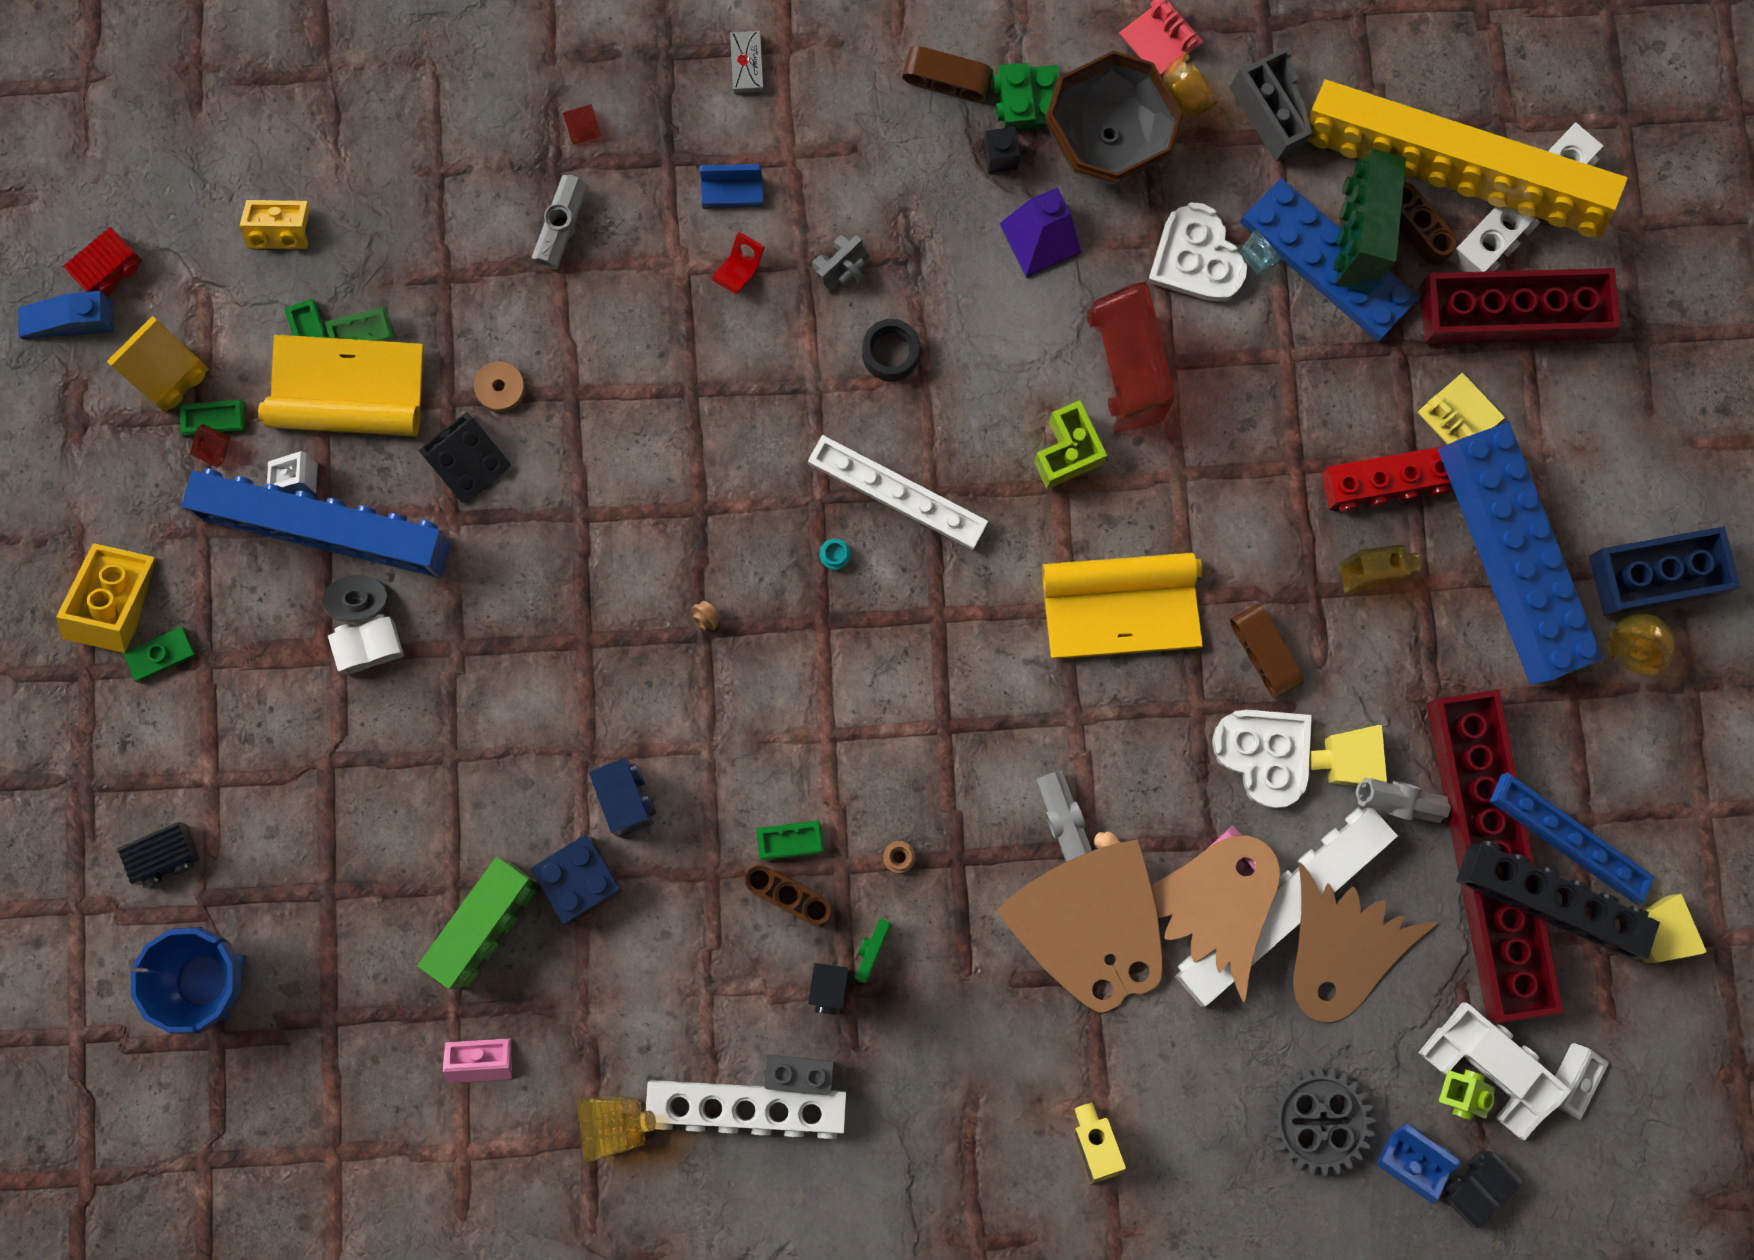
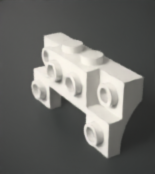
M1461 1003L1444 1026L1437 1028L1418 1053L1444 1075H1447L1448 1070L1451 1071L1457 1062L1464 1057L1511 1097L1495 1118L1519 1139L1525 1141L1541 1121L1561 1105L1572 1090L1537 1062L1539 1056L1524 1045L1520 1048L1511 1040L1514 1037L1513 1034L1500 1024L1494 1026L1471 1005Z

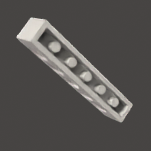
M1575 122L1548 152L1594 166L1600 160L1596 154L1603 145ZM1504 206L1495 207L1455 249L1448 260L1462 272L1495 271L1501 265L1497 261L1502 254L1509 257L1521 244L1517 238L1522 233L1528 236L1539 225L1540 221L1537 217H1526L1518 211ZM1503 221L1509 222L1513 230L1507 229L1503 225ZM1483 242L1489 243L1494 251L1485 249Z
M650 1080L647 1085L645 1122L653 1123V1129L672 1130L673 1124H685L686 1131L704 1132L706 1126H719L718 1132L738 1133V1128L740 1127L752 1128L751 1134L771 1135V1129L785 1130L784 1136L804 1137V1131L817 1132V1138L837 1139V1133H844L846 1091L831 1090L829 1095L769 1090L765 1089L764 1086ZM676 1097H683L688 1101L689 1111L686 1115L680 1116L674 1113L672 1102ZM717 1099L722 1104L720 1116L710 1117L706 1114L704 1107L707 1100ZM747 1100L754 1104V1117L743 1119L739 1116L737 1107L741 1101ZM776 1102L785 1104L788 1108V1117L782 1121L774 1120L770 1115L772 1104ZM809 1104L817 1105L822 1113L821 1118L814 1123L807 1122L802 1114L805 1106Z

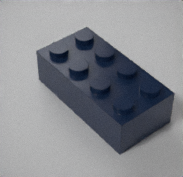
M1725 526L1602 548L1589 556L1604 617L1725 595L1741 588Z

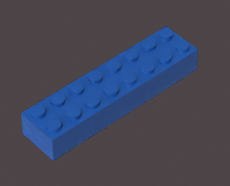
M1510 422L1456 440L1439 448L1440 457L1530 685L1556 679L1602 660V655Z
M205 468L203 473L191 471L181 507L200 521L442 579L452 543L444 535V532L438 529V525L435 523L419 520V524L407 522V517L395 513H389L388 517L377 515L375 509L358 505L356 510L345 507V502L333 498H327L326 502L315 500V495L304 491H296L295 495L284 492L285 489L283 487L266 483L264 488L253 485V480L241 476H235L234 480L223 478V473Z

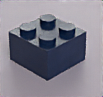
M625 757L589 771L612 834L619 838L654 824L652 816L656 815L657 812L651 797L647 793L643 794L641 786L646 783L639 766L637 767L636 763L632 764Z
M588 834L583 835L530 868L560 920L565 925L572 924L624 891L594 840Z

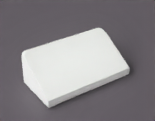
M1572 1043L1555 1075L1557 1079L1572 1090L1558 1109L1581 1120L1609 1062L1591 1049Z

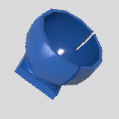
M203 927L170 929L145 944L132 967L145 968L148 971H131V998L144 1020L170 1034H199L205 1032L221 1020H230L231 1012L243 991V966L246 955L237 954L225 938Z

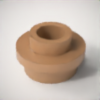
M702 601L691 608L693 613L692 620L698 627L703 630L707 628L710 630L716 629L721 616L714 606L706 601Z
M895 841L886 847L883 861L891 872L905 873L914 865L915 852L908 843ZM898 851L905 854V861L900 864L893 860L894 853Z

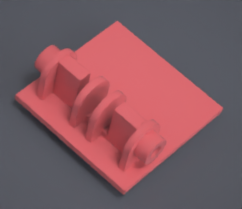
M1153 0L1150 4L1152 8L1121 30L1119 35L1140 59L1153 62L1161 75L1201 45L1203 40L1168 0Z

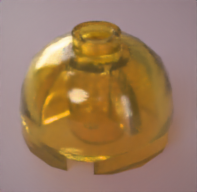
M1185 52L1167 67L1163 80L1183 114L1189 116L1200 115L1216 106L1218 102L1215 97L1210 100L1208 99L1213 93L1193 62L1191 61L1186 64L1190 57Z
M1640 613L1629 615L1618 622L1612 629L1606 644L1609 655L1613 659L1618 655L1627 661L1622 665L1624 668L1645 675H1655L1660 669L1665 671L1673 658L1676 647L1673 631L1663 620L1654 615Z

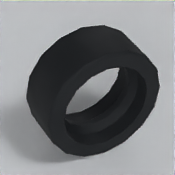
M885 319L876 322L867 330L862 341V359L866 369L874 377L883 381H898L911 374L919 362L920 341L916 331L909 324L899 319ZM887 333L898 334L907 341L909 355L904 363L896 367H885L879 364L873 355V345L881 335Z

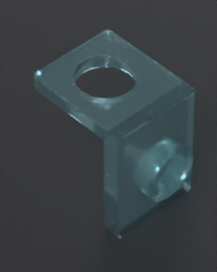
M1258 230L1251 234L1239 251L1257 275L1283 261V258L1276 253Z

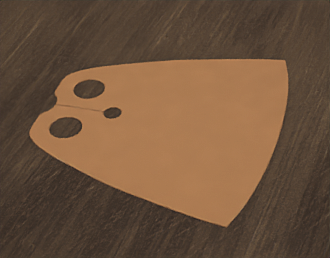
M1138 840L1105 846L1069 860L1022 887L996 910L1037 962L1075 998L1097 1012H1107L1119 1006L1125 996L1131 993L1144 994L1157 987L1160 982L1162 953L1158 918ZM1107 954L1115 956L1116 961L1113 965H1107L1104 962ZM1134 962H1143L1149 967V976L1145 981L1135 982L1130 978L1128 972ZM1101 979L1109 981L1113 987L1111 997L1106 1000H1099L1092 992L1094 983Z

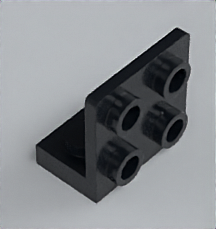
M465 412L418 450L462 503L470 500L511 466L510 462L468 412Z

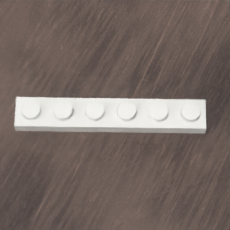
M824 435L821 436L808 460V465L971 550H974L988 524V521Z

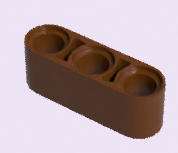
M913 46L909 50L901 77L905 82L913 86L972 102H984L994 71L990 66L981 62L922 46Z
M1404 181L1402 198L1405 199L1406 204L1401 205L1399 230L1427 263L1440 265L1446 261L1456 248L1457 239L1412 183ZM1414 219L1421 220L1425 224V228L1417 226ZM1433 243L1441 244L1445 251L1437 250Z
M1256 604L1230 618V624L1235 635L1272 697L1278 698L1304 683L1301 671L1265 609L1260 604Z
M755 865L747 871L745 885L756 896L810 925L822 926L830 919L832 914L831 906L824 897L766 866ZM762 871L769 876V883L765 888L758 890L752 886L751 879L755 873ZM785 887H793L797 891V900L791 905L783 904L780 901V892ZM814 902L823 903L826 907V914L820 920H813L808 915V908Z

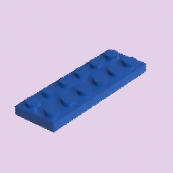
M1282 178L1273 185L1240 221L1245 228L1377 342L1385 336L1419 299L1415 292L1390 271L1387 272L1371 294L1336 285L1337 271H1334L1333 267L1340 246L1336 244L1340 228Z

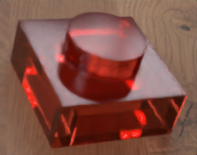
M592 104L563 113L573 145L602 136Z
M202 424L196 429L190 455L218 468L224 463L231 437Z

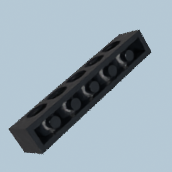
M1482 841V843L1468 846L1456 879L1457 883L1631 960L1649 958L1660 922L1648 917V911L1634 906L1629 908L1619 904L1620 899L1609 894H1596L1590 891V886L1576 880L1569 882L1560 878L1561 873L1548 867H1541L1540 869L1531 865V860L1525 856L1506 854L1501 851L1502 847L1496 843ZM1497 865L1503 870L1502 880L1496 875ZM1527 878L1533 886L1531 893L1526 889L1525 883ZM1556 892H1559L1562 897L1561 906L1555 900ZM1586 905L1591 909L1590 919L1585 914ZM1616 918L1619 920L1621 925L1619 932L1615 928Z

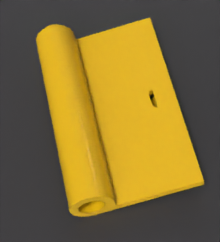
M274 335L271 396H267L264 402H260L258 408L259 420L263 421L267 428L416 437L420 425L424 344Z
M1194 553L1043 564L1042 581L1051 659L1202 648L1195 591L1197 577H1202L1201 559H1196ZM1124 635H1131V636H1128V637H1118V636H1124Z

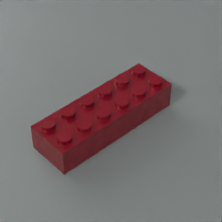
M1615 268L1429 273L1420 284L1424 344L1608 339L1621 328Z

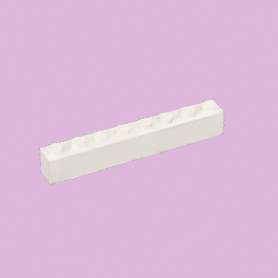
M1358 807L1345 818L1348 824L1340 831L1336 828L1331 830L1321 839L1324 845L1319 850L1314 852L1313 849H1310L1297 861L1298 863L1301 862L1309 871L1321 896L1327 883L1336 892L1398 837L1375 809L1366 808L1362 811ZM1299 867L1293 873L1287 870L1280 875L1279 886L1264 921L1251 966L1301 922ZM1216 949L1197 962H1194L1190 955L1179 964L1178 968L1181 971L1175 976L1195 1001L1203 1007H1206L1234 982L1230 963L1226 965L1221 973L1218 972L1216 967Z

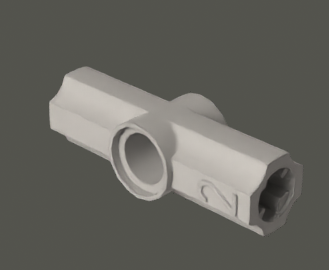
M562 175L553 202L545 211V223L531 258L533 262L541 267L558 270L568 240L575 233V221L588 189L587 182H584L579 177ZM559 218L567 219L566 223L562 226L553 225Z
M1063 771L1053 772L1036 779L1047 810L1045 815L1054 839H1057L1065 862L1091 852L1092 850L1084 831L1086 826L1077 802L1073 801Z
M1365 777L1361 783H1358L1355 792L1359 805L1382 810L1390 815L1407 820H1413L1415 817L1441 823L1444 818L1448 817L1451 808L1447 796L1425 791L1400 781L1389 783Z

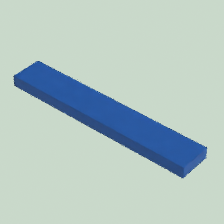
M1511 774L1501 775L1490 800L1493 805L1635 905L1645 903L1655 878L1652 874Z

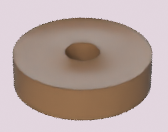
M497 361L485 365L477 373L474 380V392L479 402L486 409L492 412L503 413L514 409L520 404L525 394V382L516 367L507 362ZM498 383L505 384L504 389L501 391H495L494 388Z

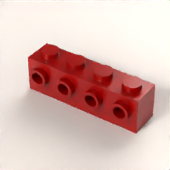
M1441 447L1328 466L1321 476L1329 510L1339 508L1340 512H1348L1358 509L1359 504L1370 503V507H1376L1389 503V499L1400 497L1401 501H1410L1419 498L1421 493L1430 492L1431 496H1438L1450 492L1449 488L1452 485L1438 451Z

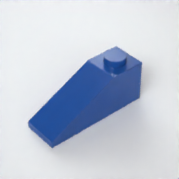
M101 291L67 293L18 307V337L20 339L114 332L113 302Z

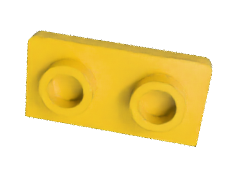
M246 200L240 222V229L246 247L250 249H307L308 240L305 229L310 212L308 201Z

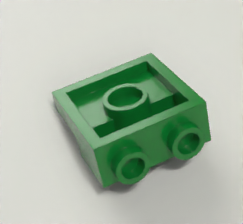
M1029 62L998 66V73L993 74L994 93H999L1000 103H996L997 121H1003V128L1015 127L1016 131L1048 128L1045 116L1059 77L1058 65L1029 67Z

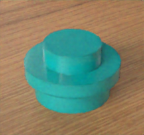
M830 539L820 548V560L826 568L840 570L850 561V548L841 539Z

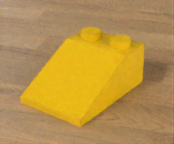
M153 316L107 361L108 364L165 413L179 405L183 395L191 387L198 385L209 370L199 358Z
M93 543L56 616L62 639L125 653L139 622L156 562L155 557Z

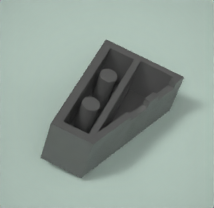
M1290 46L1240 69L1229 87L1275 162L1301 150L1312 134L1304 99L1300 98L1297 86L1299 79L1297 72L1293 70Z

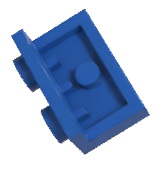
M1404 1124L1390 1134L1376 1165L1433 1203L1439 1199L1449 1174L1456 1170L1461 1162L1452 1156L1448 1149L1438 1146L1426 1138L1419 1129Z

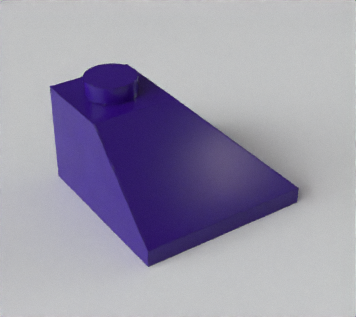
M1058 187L1030 199L1000 222V227L1025 277H1029L1081 254L1072 215Z

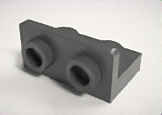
M768 1055L764 1087L769 1090L829 1095L831 1092L834 1061Z

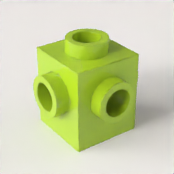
M1448 1070L1439 1102L1454 1108L1452 1114L1470 1121H1472L1473 1115L1486 1119L1488 1111L1491 1110L1494 1104V1091L1496 1087L1485 1083V1076L1465 1070L1464 1075Z

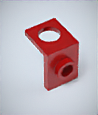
M738 232L731 255L716 270L711 280L737 295L757 273L765 246ZM742 244L748 245L753 249L754 258L743 254L741 250Z

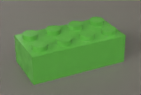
M496 856L417 967L448 989H462L463 986L468 988L479 974L476 968L483 959L489 960L497 950L499 944L496 941L502 932L507 934L517 922L518 917L515 916L522 905L527 907L537 894V890L534 888L538 882L509 861Z

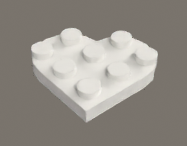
M1191 202L1187 206L1180 207L1175 212L1173 211L1166 221L1147 283L1204 300L1228 301L1239 291L1246 278L1247 264L1246 262L1244 263L1243 257L1238 253V248L1225 241L1226 228L1225 225H1222L1221 219L1216 215L1215 209L1202 203Z
M1257 710L1235 711L1221 719L1215 728L1212 742L1217 762L1232 772L1242 774L1244 788L1250 800L1272 809L1287 807L1296 802L1306 790L1309 777L1312 715Z

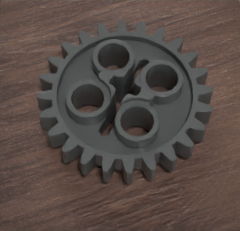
M1315 1066L1313 1076L1307 1068H1302L1301 1079L1291 1073L1289 1075L1292 1082L1291 1085L1284 1082L1279 1083L1284 1093L1282 1095L1272 1093V1097L1278 1101L1277 1106L1271 1105L1267 1107L1268 1110L1275 1113V1118L1267 1119L1266 1123L1276 1126V1130L1268 1135L1271 1138L1280 1139L1274 1146L1275 1150L1286 1149L1283 1160L1288 1162L1296 1158L1294 1168L1298 1170L1306 1163V1171L1311 1175L1314 1174L1317 1167L1322 1176H1327L1328 1167L1335 1174H1340L1341 1163L1345 1167L1352 1169L1353 1166L1350 1158L1354 1157L1362 1160L1363 1157L1358 1151L1359 1148L1370 1149V1145L1364 1141L1365 1136H1375L1374 1132L1367 1129V1124L1376 1122V1119L1366 1116V1112L1374 1107L1373 1105L1362 1103V1100L1368 1095L1367 1092H1355L1359 1084L1357 1081H1351L1346 1084L1348 1077L1346 1073H1341L1335 1078L1334 1068H1328L1325 1076L1322 1068L1319 1066ZM1306 1095L1310 1099L1311 1105L1306 1113L1301 1114L1296 1106L1297 1100L1301 1096ZM1334 1095H1339L1343 1100V1107L1337 1113L1332 1112L1329 1105ZM1320 1115L1328 1118L1348 1117L1350 1120L1347 1124L1323 1123L1321 1127L1311 1123L1296 1125L1292 1123L1294 1118L1318 1119ZM1340 1128L1345 1134V1140L1340 1146H1334L1331 1135L1333 1131ZM1304 1129H1308L1312 1133V1141L1306 1147H1302L1298 1141V1136Z

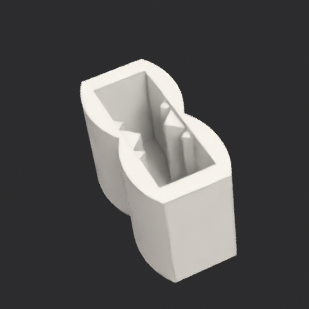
M378 614L357 627H354L353 624L341 625L334 629L335 633L328 635L338 672L342 675L355 673L404 656L394 620L390 616L384 617V614Z

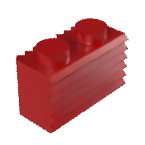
M107 227L106 231H103L101 235L97 236V239H93L92 243H89L87 247L79 251L73 259L64 264L63 268L85 292L101 291L107 297L114 291L115 284L123 277H131L137 272L138 265L143 260L112 227Z

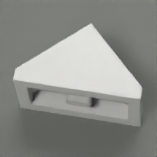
M302 451L268 461L267 483L283 487L285 493L304 491L316 494L318 463L307 452Z

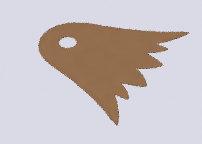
M1232 836L1215 843L1180 869L1150 886L1156 905L1157 918L1172 915L1164 938L1166 940H1174L1193 934L1191 939V956L1194 962L1203 959L1216 949V967L1218 972L1221 973L1226 965L1230 963L1237 991L1242 1001L1245 1002L1254 952L1264 921L1279 886L1280 867L1274 852L1263 841L1250 836ZM1241 858H1250L1254 861L1256 867L1252 875L1241 876L1237 872L1236 864Z
M1299 862L1301 922L1293 980L1294 994L1299 1007L1307 1016L1320 1022H1335L1354 1012L1400 956L1438 922H1425L1400 929L1404 920L1402 915L1393 918L1383 925L1386 910L1385 900L1373 903L1360 913L1361 907L1358 893L1355 887H1351L1336 904L1331 885L1327 883L1321 896L1311 874ZM1324 982H1331L1336 988L1335 996L1329 1001H1323L1318 995V989Z

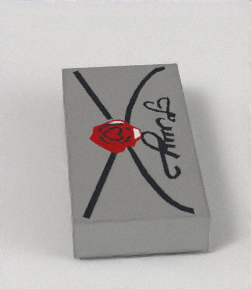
M760 31L730 32L733 93L764 92Z

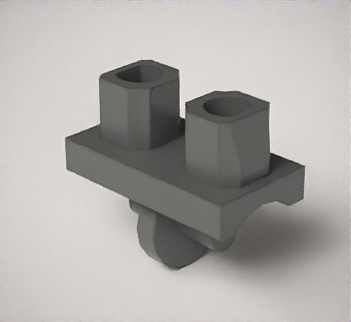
M841 234L833 242L832 247L836 254L831 259H828L825 255H819L812 261L811 265L815 273L818 275L824 289L830 294L840 284L845 285L850 279L857 284L864 279L860 270L866 265L865 260L869 258V255L863 247L862 239L857 235L851 239Z

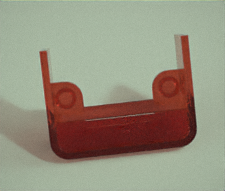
M1144 281L1131 284L1092 301L1090 308L1086 310L1089 327H1095L1096 332L1101 334L1114 389L1112 397L1108 398V408L1111 417L1116 416L1113 426L1114 433L1162 424L1174 402L1173 384L1149 287Z

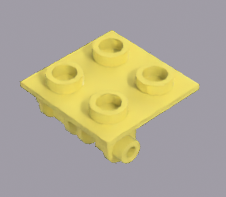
M1463 372L1417 412L1447 445L1456 440L1495 427L1505 418Z

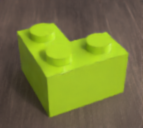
M1081 400L1051 413L1049 424L1058 444L1037 452L1034 459V464L1046 489H1050L1102 466L1107 457Z

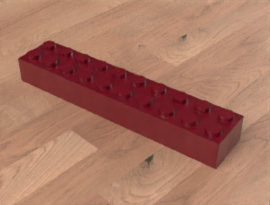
M1500 690L1437 698L1427 703V712L1443 795L1448 797V803L1451 806L1448 820L1458 872L1460 871L1468 846L1482 843V841L1498 844L1502 847L1501 851L1506 854L1525 856L1531 860V865L1534 866L1527 828L1490 802L1502 774L1509 773L1517 779ZM1497 865L1496 875L1502 880L1503 870ZM1527 878L1525 883L1526 889L1531 893L1533 886ZM1461 884L1487 1020L1500 1023L1564 1013L1546 922Z

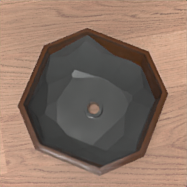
M1113 50L1058 77L1045 121L1055 143L1073 173L1092 181L1115 185L1171 157L1184 115L1153 62ZM1111 133L1114 138L1106 139L1104 134Z

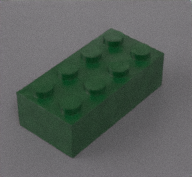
M1371 148L1364 159L1358 160L1353 175L1351 177L1347 176L1342 188L1345 202L1339 214V219L1343 220L1336 240V244L1340 246L1333 267L1334 271H1337L1336 285L1371 294L1396 262L1406 164L1405 157Z

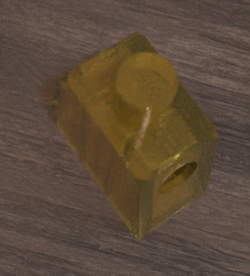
M1403 544L1361 549L1338 563L1344 593L1395 584L1409 577L1411 572L1420 570V557L1416 552L1407 554L1406 547Z
M594 1095L577 1099L584 1163L608 1158L643 1146L645 1144L644 1132L655 1129L656 1118L652 1111L642 1112L641 1102L637 1097Z

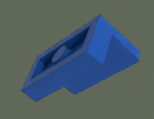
M761 164L700 166L702 208L763 207Z

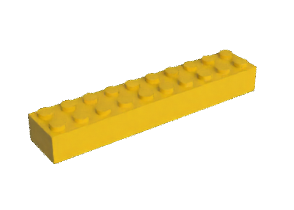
M1326 79L1314 103L1309 121L1312 134L1307 142L1312 143L1318 148H1329L1340 152L1348 158L1364 159L1371 148L1405 157V177H1416L1428 181L1435 187H1446L1458 191L1465 197H1476L1488 201L1496 207L1504 206L1518 211L1523 216H1534L1548 221L1553 226L1576 230L1586 237L1601 239L1616 210L1628 178Z

